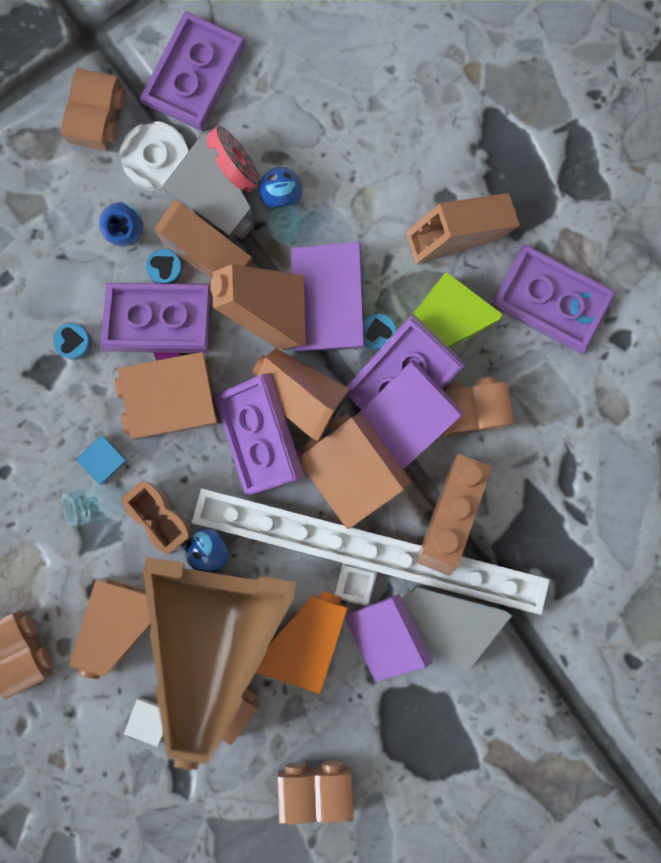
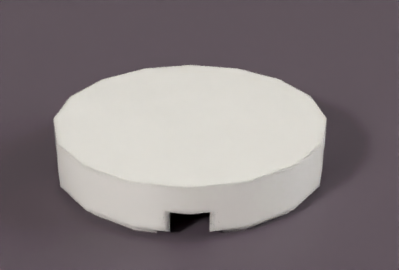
M153 122V124L147 125L143 123L135 126L125 136L120 147L121 163L127 177L136 186L148 191H163L162 185L189 152L183 135L173 126L163 122Z

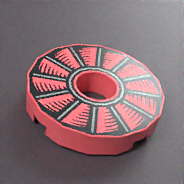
M218 125L210 131L206 138L207 145L211 150L215 147L219 153L215 158L223 173L237 188L245 189V192L250 193L259 186L260 177L254 163L241 144L222 126Z

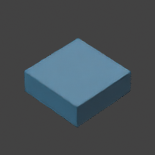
M103 435L76 458L77 462L99 485H103L128 462Z

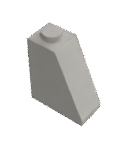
M203 132L162 185V188L170 201H179L235 244L239 238L241 240L244 239L253 227L251 207L240 188H237L227 178L216 163L215 157L219 153L215 147L212 150L209 149L206 139L207 134Z
M416 586L413 591L407 588L401 594L421 638L465 674L468 673L511 617L507 611L499 607Z

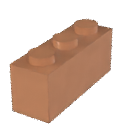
M457 454L447 473L415 563L448 576L458 568L492 466Z

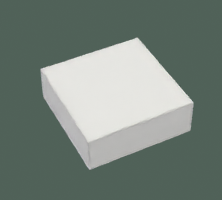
M343 563L335 595L341 596L342 600L364 606L370 605L377 572Z
M139 697L136 700L124 734L158 747L163 737L158 704Z

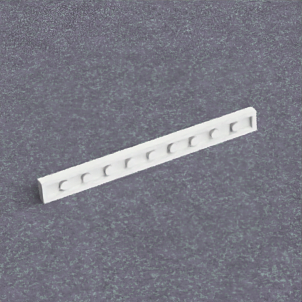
M202 488L192 520L193 524L540 615L542 614L550 580L466 557H461L458 568L448 576L415 563L421 548L420 545L355 528L347 530L343 525Z

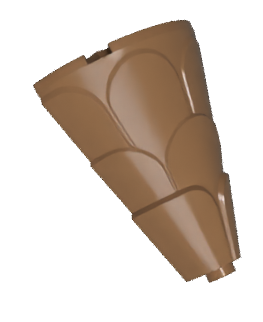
M146 557L143 579L151 624V632L149 634L159 683L155 690L167 758L175 759L174 767L198 770L199 763L208 764L244 701L242 695L264 659L267 647L294 599L297 582L259 576L257 580L186 569L184 568V563Z

